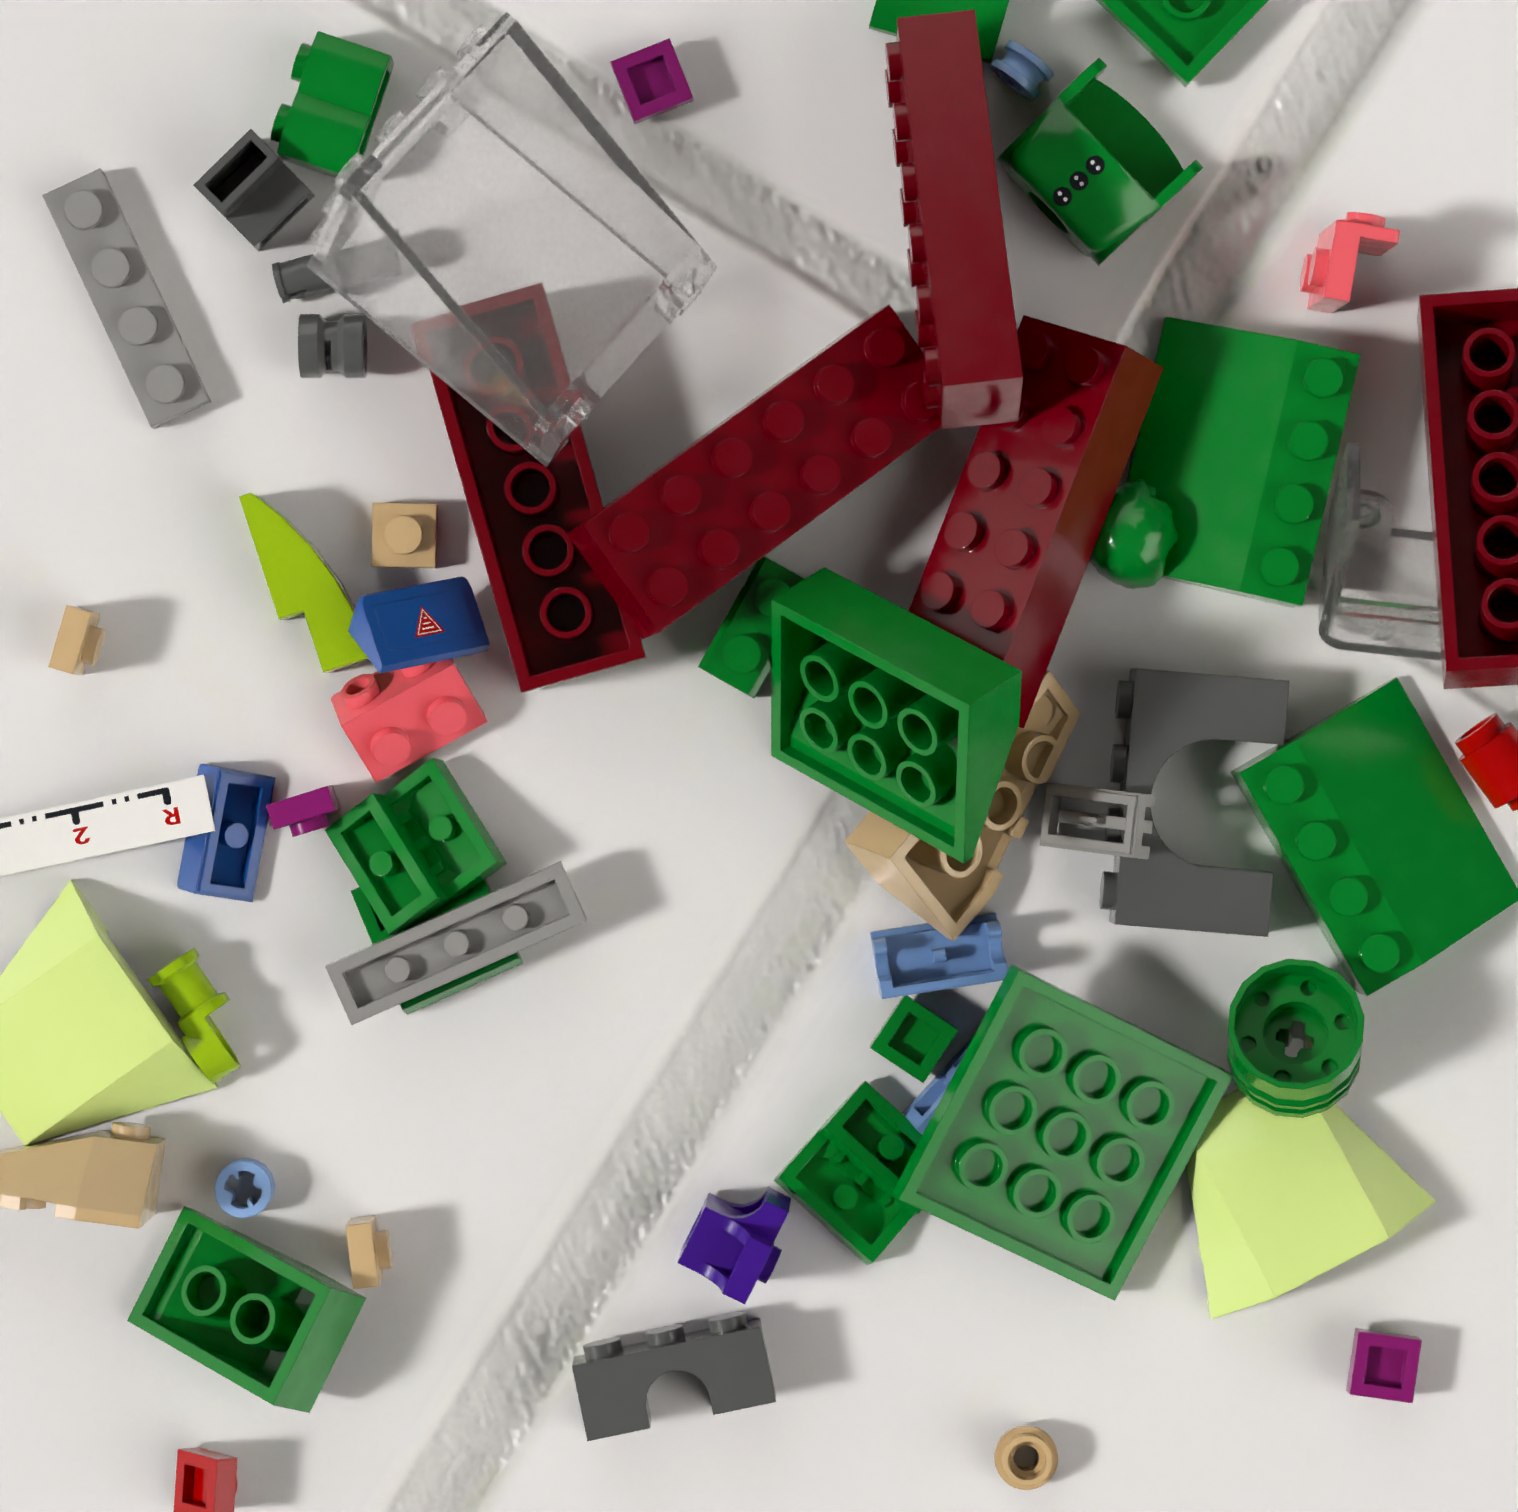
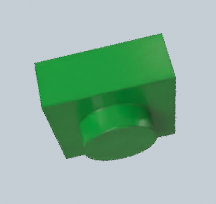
M908 995L901 997L869 1047L924 1083L958 1032V1029Z

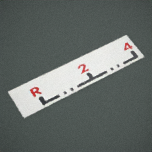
M205 775L0 818V877L215 831Z

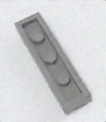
M99 168L43 194L42 196L150 427L155 429L211 403V399L104 171Z
M560 861L331 962L325 968L351 1025H354L587 921V917L563 863Z

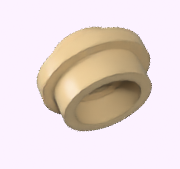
M1020 1425L1008 1430L1001 1436L995 1448L994 1462L1000 1477L1008 1485L1021 1490H1032L1043 1486L1052 1478L1058 1465V1452L1054 1441L1044 1430L1031 1425ZM1022 1446H1031L1038 1453L1037 1460L1029 1467H1021L1014 1462V1454Z

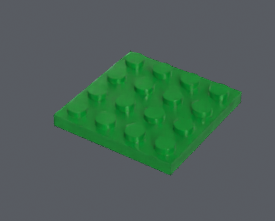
M1011 965L892 1193L898 1199L1115 1301L1233 1075L1183 1048L1015 965Z

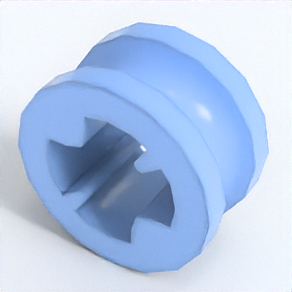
M1009 40L1004 47L1007 52L1006 57L1002 60L995 59L991 63L990 68L1005 84L1029 100L1035 101L1040 94L1037 90L1038 84L1042 81L1049 82L1054 73L1027 48L1015 41Z
M242 1158L234 1160L222 1169L216 1179L214 1192L217 1203L223 1211L233 1217L248 1218L257 1215L269 1204L274 1194L275 1183L272 1173L265 1164L256 1159ZM242 1171L254 1174L253 1185L262 1190L260 1199L256 1201L251 1196L247 1200V1205L234 1201L236 1190L228 1186V1180L232 1174L236 1179L243 1175Z

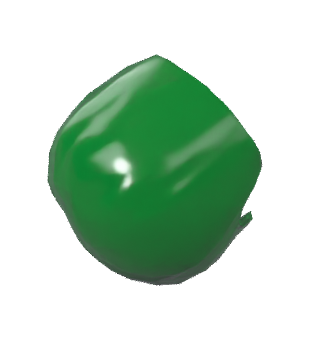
M1140 477L1135 481L1124 482L1118 485L1089 559L1102 576L1113 583L1130 589L1150 587L1161 579L1165 570L1166 556L1174 543H1177L1179 539L1172 520L1173 512L1165 501L1157 499L1156 488L1147 486L1144 479Z

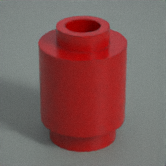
M1494 713L1466 731L1455 741V744L1462 752L1459 761L1492 806L1496 809L1508 804L1512 811L1518 810V731L1511 722L1504 724L1498 714Z

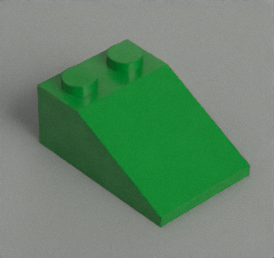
M184 1206L127 1321L268 1403L278 1407L310 1413L366 1297L318 1270L192 1208Z

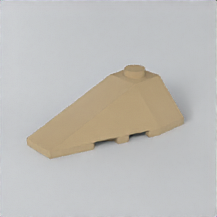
M1046 670L1024 729L1020 727L1017 729L973 857L964 864L871 811L846 838L845 844L876 883L946 938L955 941L994 895L1004 875L997 871L1012 837L1021 839L1029 820L1022 817L1037 785L1049 781L1081 713L1052 673Z
M113 1122L111 1131L101 1130L0 1150V1207L14 1210H26V1208L43 1209L46 1208V1202L56 1204L54 1217L139 1229L156 1214L166 1138L151 1137V1126L131 1122Z

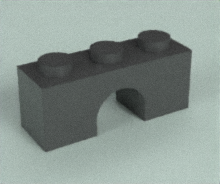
M732 1312L708 1319L709 1328L684 1333L683 1325H670L647 1331L645 1333L646 1342L622 1346L620 1338L616 1337L583 1345L584 1355L574 1356L572 1370L587 1441L649 1429L651 1427V1413L647 1399L648 1390L658 1377L671 1371L691 1373L704 1383L709 1393L713 1415L776 1402V1392L760 1318L747 1320L745 1312Z

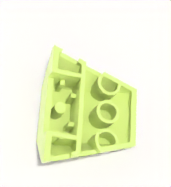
M73 880L69 881L0 975V1111L25 1146L219 1087L217 1083L212 1084L187 1050L182 1036H178L106 934L109 930Z
M1240 1089L1223 1096L1186 1165L1199 1239L1200 1258L1203 1263L1208 1294L1207 1301L1210 1318L1214 1319L1248 1308L1289 1292L1388 1240L1435 1203L1436 1200L1336 1104L1327 1111L1304 1118L1275 1116L1253 1105Z

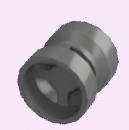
M300 314L298 323L300 377L321 378L326 372H341L346 378H366L367 325L365 314H345L339 321H326L320 314ZM329 341H331V351H329Z

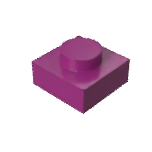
M670 38L610 62L634 125L694 101Z
M329 785L268 804L266 808L273 830L289 825L292 837L329 826L326 813L339 810L340 806L333 785Z
M1355 1328L1346 1391L1350 1395L1413 1403L1422 1340L1416 1336Z

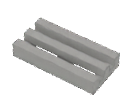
M1047 782L1040 846L1149 859L1150 846H1142L1143 833L1152 834L1153 821L1144 819L1146 807L1155 808L1156 795ZM1061 797L1128 805L1126 817L1063 810L1060 809ZM1058 822L1124 830V841L1119 843L1058 835Z

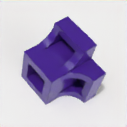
M768 1187L766 1192L757 1200L746 1204H735L708 1193L681 1248L677 1263L712 1281L720 1288L722 1294L746 1304L757 1280L766 1284L780 1257L782 1249L774 1246V1242L789 1213L791 1197Z

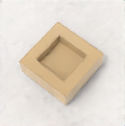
M373 503L371 567L437 569L438 505Z
M66 605L48 667L70 674L83 675L86 664L92 666L96 664L105 637V629L97 627L100 617L99 613Z
M376 1215L351 1218L345 1227L353 1289L377 1287L383 1280V1269L393 1267L389 1231H378Z

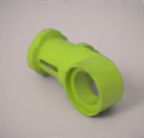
M192 948L149 977L147 981L152 988L160 987L181 1019L177 1025L184 1034L182 1040L187 1050L204 1075L212 1084H215L241 1066L232 1048L209 1016V1014L230 1001L225 992L217 993L196 962L200 956L195 948Z

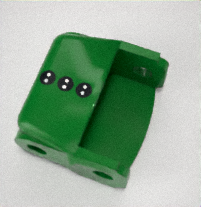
M1100 58L1063 90L1047 110L997 158L1007 169L1010 179L1083 255L1091 257L1098 266L1142 224L1156 215L1204 168L1197 160H1194L1183 170L1168 144L1150 122L1117 92L1097 80L1107 67Z

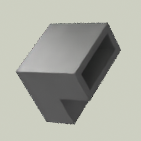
M252 129L241 137L193 185L258 251L315 196Z

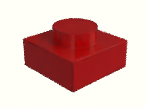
M199 1447L178 1449L173 1512H234L235 1495L237 1492V1457Z

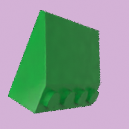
M1172 317L1164 318L1154 361L1164 367L1138 433L1127 477V482L1135 481L1140 477L1144 479L1147 486L1155 487L1157 490L1156 498L1165 501L1173 512L1172 520L1179 539L1177 543H1174L1166 556L1165 570L1161 578L1291 608L1303 605L1361 354L1296 339Z
M823 567L771 600V756L964 864L973 857L1019 726L1022 671Z
M1397 677L1286 739L1284 745H1276L1231 771L1232 776L1353 988L1360 994L1368 996L1423 965L1518 901V888Z

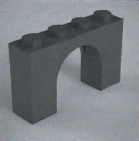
M1140 668L1130 669L1129 681L1119 680L1117 686L1115 717L1126 719L1124 745L1113 744L1110 782L1120 783V791L1152 794L1156 777L1167 760L1180 749L1203 740L1213 739L1284 745L1290 681ZM1119 804L1118 808L1108 807L1107 815L1126 817L1128 805ZM1146 807L1144 820L1153 821L1150 807ZM1154 822L1152 834L1143 833L1142 846H1150L1149 859L1114 856L1113 872H1102L1099 905L1100 909L1110 910L1109 922L1115 925L1268 937L1274 873L1264 870L1203 866L1189 863L1178 857L1165 845L1155 828ZM1105 828V841L1123 843L1125 831Z

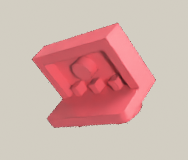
M1348 212L1346 219L1336 220L1319 234L1317 247L1314 248L1313 254H1306L1302 267L1300 292L1309 293L1307 309L1333 313L1350 302L1358 253L1372 256L1383 255L1398 244L1400 230L1384 228L1386 218L1361 212Z
M453 659L385 673L376 671L373 674H362L348 681L340 692L331 697L341 727L375 783L488 722L482 708Z

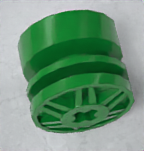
M1285 959L1262 966L1242 982L1230 1004L1227 1061L1235 1085L1253 1105L1275 1116L1304 1118L1327 1111L1348 1094L1359 1073L1365 1018L1355 990L1338 972L1316 961ZM1292 1038L1304 1041L1303 1048L1299 1050L1297 1057L1285 1055V1047L1290 1045Z

